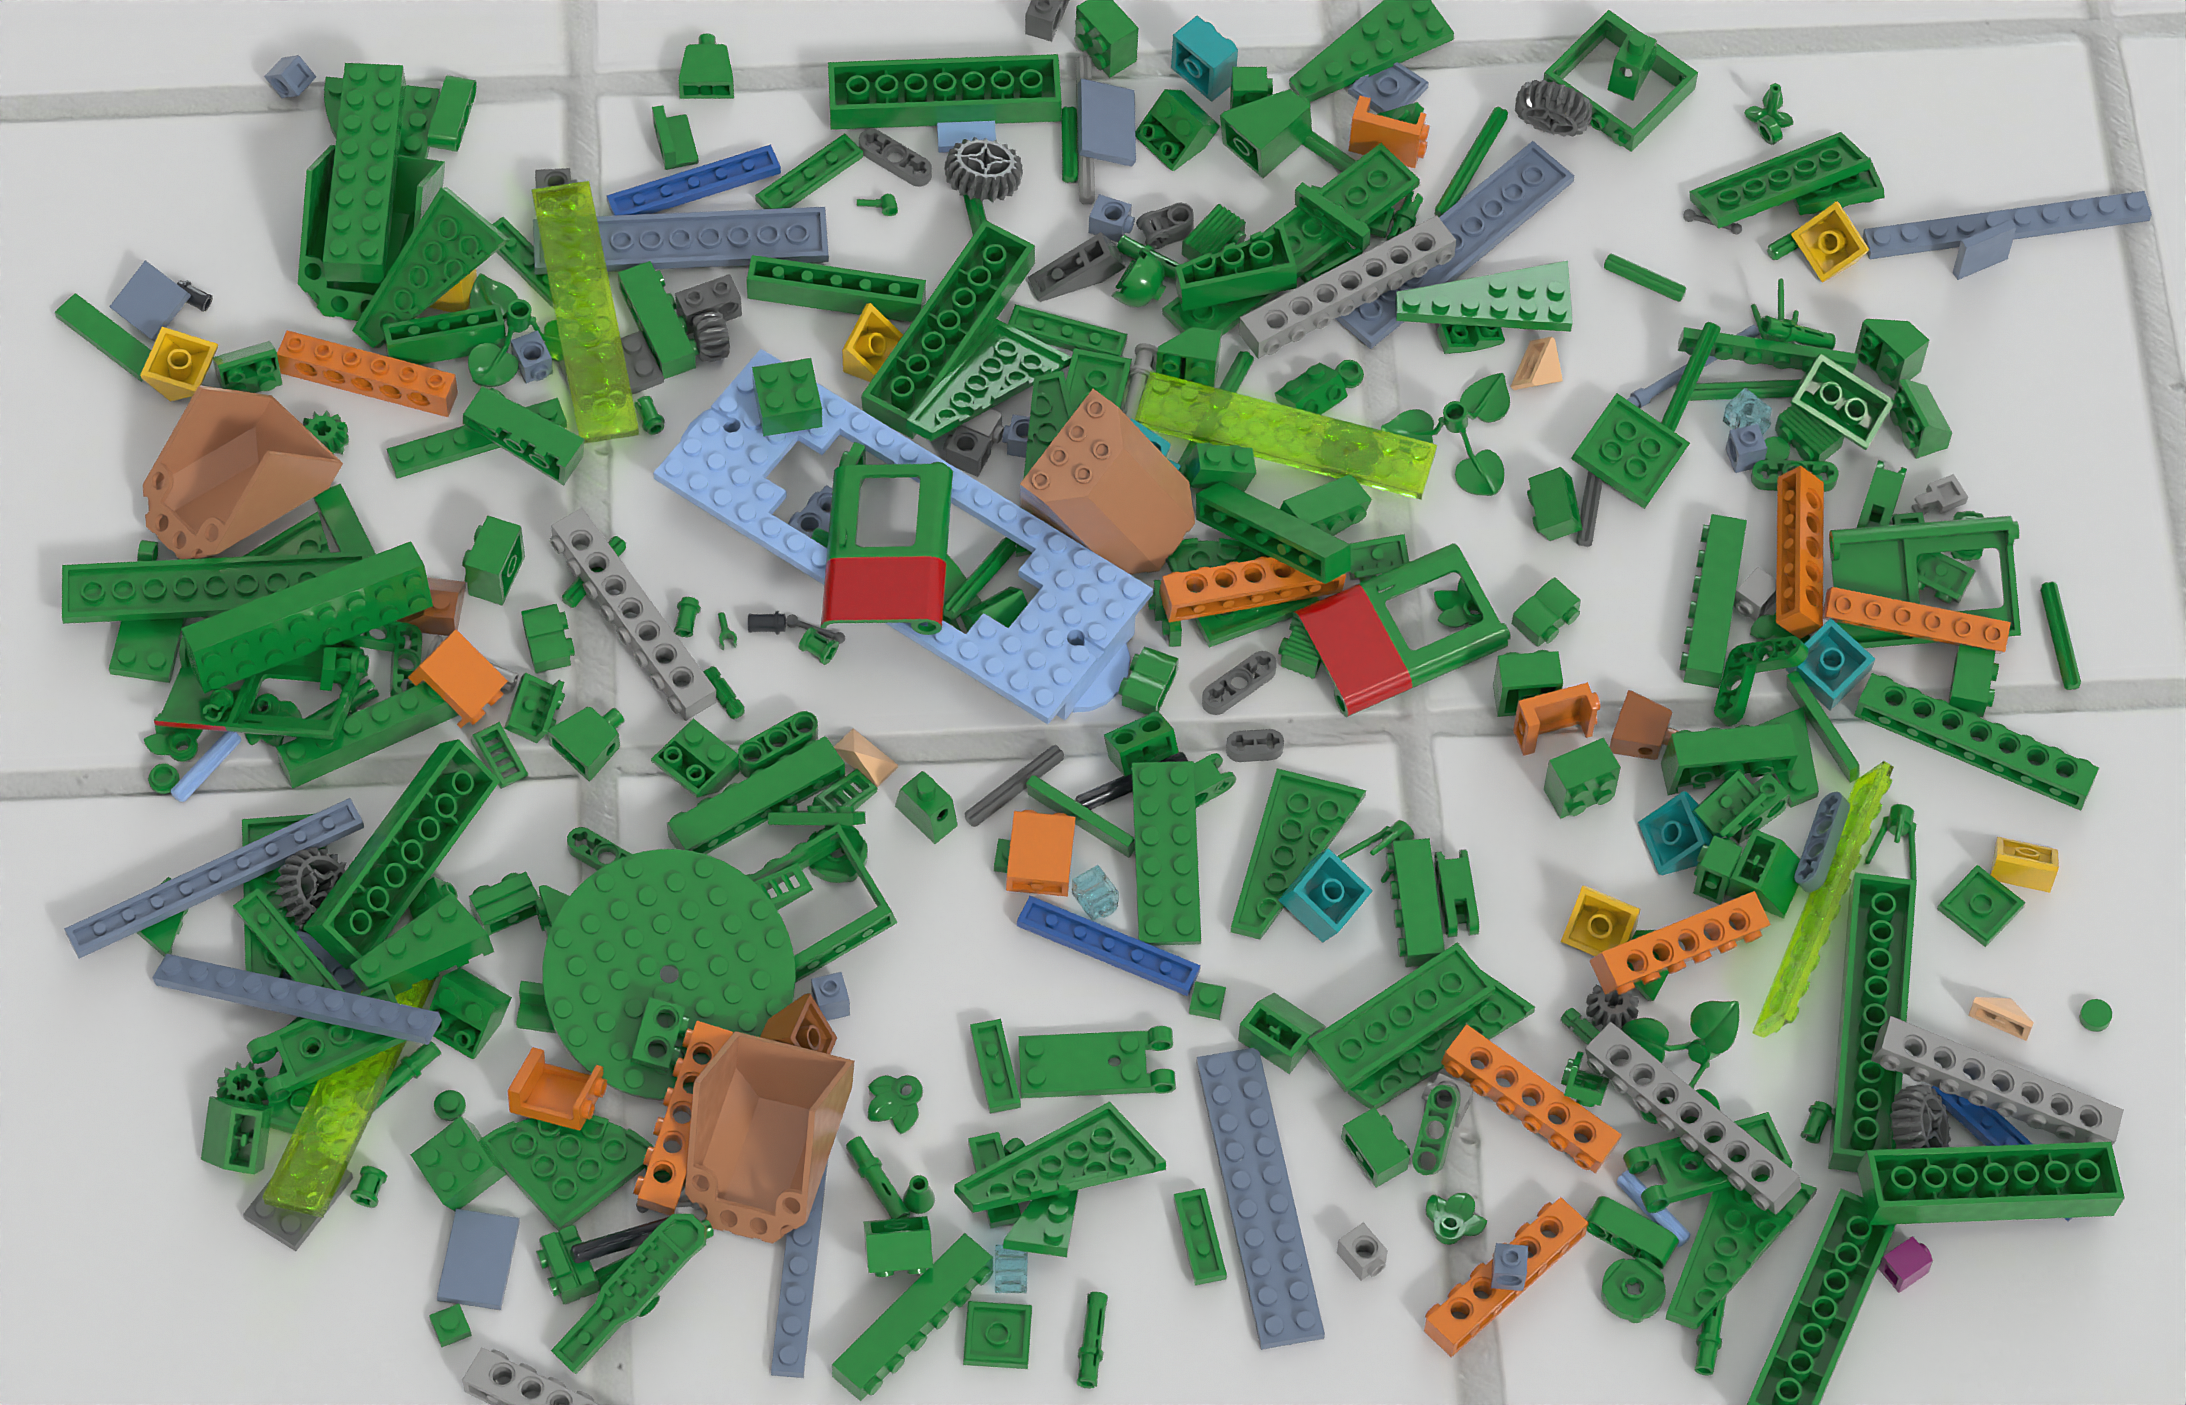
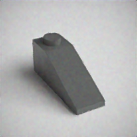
M1100 232L1028 276V279L1038 301L1042 302L1102 283L1125 269L1126 266L1116 244Z

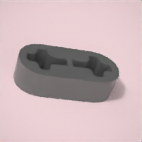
M1274 729L1236 731L1228 736L1226 743L1227 756L1235 762L1275 760L1282 755L1284 748L1283 735ZM1266 741H1272L1274 749H1268ZM1242 742L1244 750L1238 751L1236 743Z

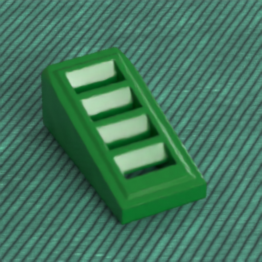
M500 722L472 735L471 742L486 767L501 780L498 783L500 789L528 776V772ZM495 738L498 740V743L486 747L485 743ZM503 748L505 752L492 758L490 753ZM507 757L511 760L500 767H497L495 764ZM513 767L516 768L517 772L503 778L502 772Z
M855 769L815 796L812 805H826V811H836V806L840 805L834 800L835 798L841 805H853L855 811L878 791V788L858 769ZM854 783L862 792L859 793L851 784ZM843 790H844L852 799H850V798L843 792Z
M798 863L755 881L777 910L813 890ZM795 876L800 886L794 888L789 878ZM784 882L789 891L783 893L778 884ZM773 888L777 896L771 898L768 890Z

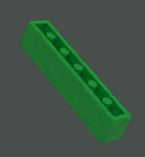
M755 255L751 256L746 279L747 299L861 315L866 304L871 303L885 318L913 322L926 302V280Z
M1223 481L1196 493V520L1324 584L1351 571V544Z
M1711 514L1709 525L1703 524L1700 542L1706 543L1705 550H1699L1696 564L1697 568H1702L1701 576L1695 575L1692 593L1697 594V600L1690 602L1688 618L1693 619L1692 627H1686L1684 644L1689 645L1688 653L1682 652L1679 670L1685 671L1684 683L1718 689L1720 687L1747 520Z
M424 682L348 715L337 740L298 737L276 747L279 764L293 789L457 717L459 714L435 690Z
M826 736L819 740H811L799 751L783 755L775 764L766 769H758L746 780L740 783H732L722 793L713 798L707 797L701 800L693 809L674 815L667 822L668 838L676 849L708 854L768 821V812L779 811V805H797L845 777V763Z
M964 1233L933 1264V1268H928L832 1364V1377L859 1401H862L867 1395H874L883 1384L882 1380L890 1372L892 1374L896 1373L904 1364L905 1357L912 1350L918 1351L926 1342L927 1335L934 1328L940 1329L948 1320L949 1313L956 1306L962 1307L969 1300L971 1291L978 1284L982 1286L991 1278L993 1274V1256Z

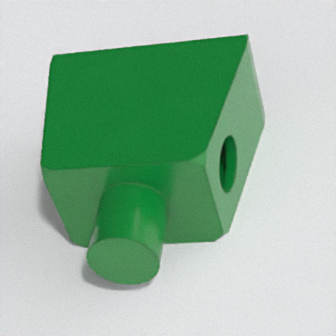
M1635 30L1629 31L1614 59L1607 88L1608 91L1634 101L1655 62L1657 40ZM1626 69L1631 70L1632 76H1625Z
M709 33L699 36L698 44L686 46L679 74L680 99H734V79L728 49L724 44H716V37Z
M586 707L548 730L549 743L554 750L590 782L619 749V733L616 729L625 720L616 708H612L605 715L601 716L592 707Z
M921 771L900 789L895 807L934 844L938 843L958 826L953 799L926 772Z

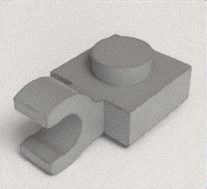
M1952 474L1929 483L1926 488L1927 493L1916 496L1914 500L1917 504L1912 505L1911 508L1914 513L1923 512V515L1927 514L1934 507H1937L1939 512L1943 513L1966 504L1968 495L1955 475Z

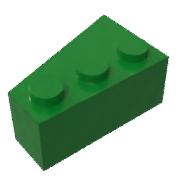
M1350 474L1284 500L1280 510L1335 536L1351 525L1361 522L1367 515L1366 511L1372 499Z

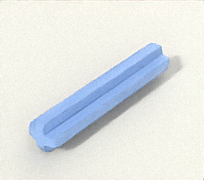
M225 732L171 789V794L179 802L186 801L241 742V737L237 732Z
M1626 1170L1618 1177L1617 1184L1653 1222L1668 1229L1679 1239L1677 1247L1683 1246L1689 1240L1691 1235L1688 1230L1667 1208L1656 1213L1647 1212L1641 1199V1194L1647 1187L1634 1174H1630Z

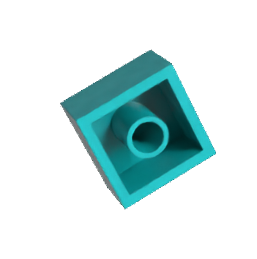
M1197 15L1173 34L1171 69L1211 102L1231 87L1232 67H1237L1238 48L1232 40L1226 39L1218 33L1210 22H1205Z
M1830 618L1805 643L1808 647V656L1799 666L1786 668V671L1789 674L1795 670L1798 671L1815 698L1831 711L1872 670L1875 658Z
M1328 848L1310 861L1278 901L1323 943L1343 928L1373 890Z

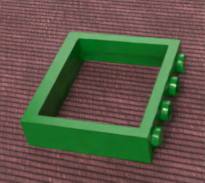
M1608 10L1544 72L1543 80L1547 82L1554 81L1560 85L1564 84L1568 88H1574L1563 79L1605 38L1621 48L1630 30L1640 31ZM1657 44L1656 59L1651 70L1671 83L1675 88L1634 129L1587 97L1593 105L1590 125L1598 131L1601 130L1612 138L1617 145L1625 147L1630 152L1689 96L1696 87L1698 72L1659 44Z
M840 824L826 832L823 829L817 837L809 842L797 844L790 853L780 859H772L761 870L754 874L746 875L755 882L797 863L803 870L842 847L877 906L870 912L794 956L795 983L898 923Z

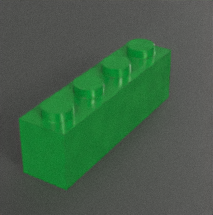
M651 261L618 272L619 290L639 331H641L664 379L695 369V356L699 355L697 345L693 338L688 339L685 320L682 315L677 316L675 300L672 294H666L663 288L665 287V281L661 271H655Z
M500 304L382 325L387 356L417 365L466 357L470 355L476 346L484 343H492L502 349L506 339L505 324Z
M1430 838L1393 841L1391 852L1386 853L1387 871H1393L1394 881H1390V895L1392 900H1397L1398 908L1393 912L1395 928H1400L1402 937L1397 939L1399 957H1404L1405 967L1422 966L1445 951Z

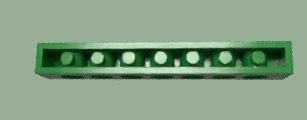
M1871 673L1858 701L1854 715L2080 811L2085 804L2099 770V767L2086 759H2078L2068 755L2057 747H2049L2035 741L2031 736L2020 735L2008 730L2000 723L1989 722L1971 711L1960 710L1942 699H1934L1922 694L1916 688L1905 687L1887 676H1879ZM1887 702H1894L1897 706H1892ZM1916 714H1923L1925 718L1918 717ZM1944 725H1949L1954 729H1947ZM1972 737H1978L1982 741H1976ZM2000 749H2007L2011 753H2004ZM2029 761H2035L2039 765H2033ZM2058 773H2064L2068 777H2062Z

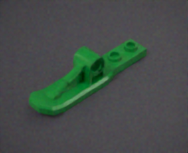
M672 1214L601 1287L594 1305L551 1351L573 1373L577 1374L624 1323L635 1319L637 1316L643 1317L655 1308L660 1300L658 1293L695 1254L706 1246L707 1227L693 1214Z

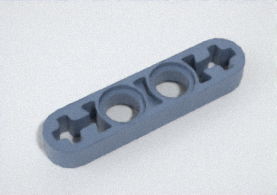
M1832 792L1821 800L1795 873V881L1805 892L1816 891L1824 884L1850 810L1849 802L1840 792Z

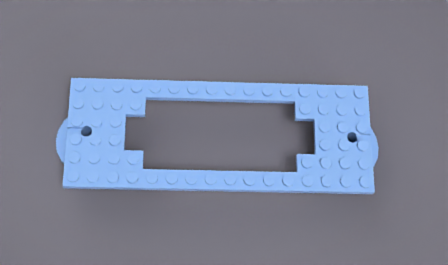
M762 349L757 352L712 404L711 408L701 413L689 424L679 444L653 472L654 479L824 585L827 548L772 515L786 499L787 494L786 490L769 481L766 477L795 443L800 441L823 455L837 437L841 435L853 443L856 442L864 445L867 452L887 464L945 463L953 471L951 503L1032 552L1031 556L1019 569L1018 576L1040 590L1009 628L984 613L967 634L962 633L943 620L942 630L933 635H923L915 632L910 622L886 624L1046 724H1049L1055 715L1066 720L1071 712H1090L1106 705L1118 694L1123 678H1128L1130 655L1127 643L1135 633V616L1153 595V588L818 383L823 427L763 437L753 389L752 367L781 363L782 361ZM910 477L911 479H913V480H915L916 482L920 483V479H919V478ZM923 622V623H920V625H922V626H928V623H927V622Z

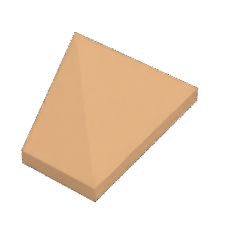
M1553 337L1530 341L1510 387L1513 390L1563 381L1556 341Z
M854 728L834 746L845 762L854 769H858L876 787L898 768V764Z
M1975 997L1968 1015L2027 1041L2034 1023L2011 998Z

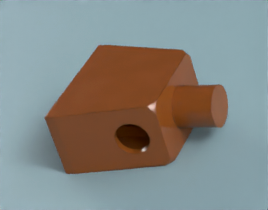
M1628 690L1611 737L1609 748L1612 753L1657 760L1662 746L1668 745L1671 734L1679 731L1669 728L1673 712L1634 691Z

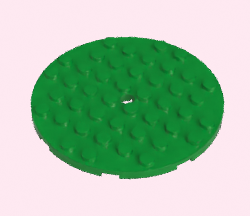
M680 849L643 851L620 858L597 870L584 880L563 904L554 920L544 951L542 966L544 1000L549 1018L562 1044L571 1056L592 1074L596 1065L603 1066L602 1078L607 1080L608 1086L632 1096L664 1101L668 1087L674 1088L678 1078L672 1076L675 1066L670 1064L668 1071L665 1072L630 1062L649 997L686 1007L684 1016L689 1017L686 1032L688 1028L694 1030L696 1021H700L732 1031L733 1033L736 1031L760 1037L768 1019L793 1001L795 989L793 948L783 919L772 901L752 879L740 870L722 860L694 851ZM664 966L674 967L678 971L677 980L672 983L664 982L660 977L661 969ZM660 1013L656 1018L657 1023L663 1028H669L674 1025V1018L669 1013ZM678 1034L675 1046L681 1047L678 1058L684 1059L687 1048L682 1047L685 1035ZM653 1043L648 1047V1053L653 1058L659 1059L666 1054L664 1046L660 1043ZM697 1053L693 1056L694 1061L700 1065L707 1064L710 1061L709 1056L705 1053ZM694 1082L686 1083L683 1086L684 1090L689 1094H693Z

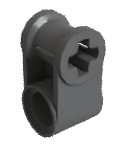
M1180 202L1156 211L1144 213L1137 219L1136 224L1146 237L1145 244L1153 246L1154 250L1165 245L1184 240L1194 230V213L1190 205Z

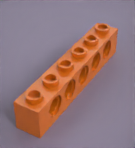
M288 330L277 352L281 374L444 417H449L458 395L455 374Z
M1802 466L1779 476L1777 484L1776 623L1799 639L1818 631L1823 626L1824 482Z
M1259 557L1252 561L1230 562L1223 566L1201 567L1194 571L1182 573L1172 572L1162 576L1159 594L1168 622H1175L1335 594L1343 591L1346 573L1324 584L1272 557Z
M1835 587L1827 589L1823 607L1824 620L1831 618L1835 622L1955 646L1961 644L1996 651L1995 654H2001L2006 651L2011 622Z
M1753 891L1603 951L1592 958L1590 963L1604 994L1617 991L1618 995L1634 989V983L1642 980L1643 984L1646 985L1661 978L1660 972L1668 970L1669 974H1673L1686 968L1685 962L1693 960L1695 964L1703 962L1712 957L1710 953L1718 949L1720 954L1737 947L1736 942L1744 939L1746 944L1762 937L1761 931L1771 924L1756 892ZM1729 920L1734 923L1736 930L1730 926ZM1704 931L1709 934L1710 940L1706 938ZM1678 940L1683 943L1685 950L1679 946ZM1653 951L1658 954L1660 961L1654 957ZM1627 961L1633 965L1634 971L1628 967Z
M696 1021L694 1030L687 1029L682 1047L687 1048L684 1059H677L672 1076L678 1078L675 1087H668L663 1105L668 1108L665 1117H658L653 1135L658 1136L655 1147L648 1146L643 1162L648 1168L645 1177L638 1176L633 1194L638 1195L637 1206L669 1216L675 1213L686 1180L691 1119L689 1122L682 1124L675 1121L673 1116L675 1113L683 1111L691 1117L693 1094L687 1093L683 1086L688 1082L696 1080L733 1035L732 1031L700 1021ZM697 1053H705L709 1056L710 1061L707 1064L700 1065L694 1061L693 1056ZM668 1141H675L681 1146V1149L676 1153H669L664 1149L663 1145ZM664 1170L671 1175V1179L666 1183H660L655 1180L653 1175L657 1171Z
M1468 1025L1463 1028L1443 1056L1441 1064L1444 1065L1445 1070L1450 1075L1456 1078L1461 1077L1470 1084L1474 1092L1480 1096H1487L1492 1099L1502 1112L1508 1115L1513 1114L1522 1121L1523 1126L1532 1133L1541 1134L1548 1139V1143L1554 1149L1569 1154L1574 1158L1575 1163L1584 1170H1591L1596 1174L1615 1149L1622 1136L1618 1131L1570 1097L1564 1096L1563 1092ZM1479 1060L1484 1064L1485 1068L1477 1069L1472 1066L1470 1061ZM1496 1079H1506L1511 1086L1502 1087L1497 1083ZM1531 1097L1537 1105L1529 1106L1523 1102L1522 1098ZM1548 1116H1558L1562 1120V1124L1552 1123ZM1580 1133L1585 1135L1588 1142L1581 1143L1577 1141L1574 1134Z
M1562 1197L1553 1204L1551 1202L1545 1204L1538 1212V1218L1531 1224L1528 1222L1524 1223L1515 1233L1516 1238L1509 1243L1528 1246V1251L1534 1255L1527 1259V1276L1523 1291L1491 1288L1492 1259L1486 1265L1480 1263L1470 1274L1471 1279L1464 1285L1461 1283L1457 1284L1449 1292L1448 1299L1442 1305L1437 1303L1426 1313L1424 1332L1450 1357L1454 1356L1586 1235L1588 1222ZM1551 1231L1556 1236L1553 1238L1545 1237L1541 1232ZM1478 1291H1483L1487 1293L1489 1297L1486 1299H1480L1476 1297L1474 1293ZM1462 1312L1467 1317L1464 1319H1456L1452 1316V1313Z

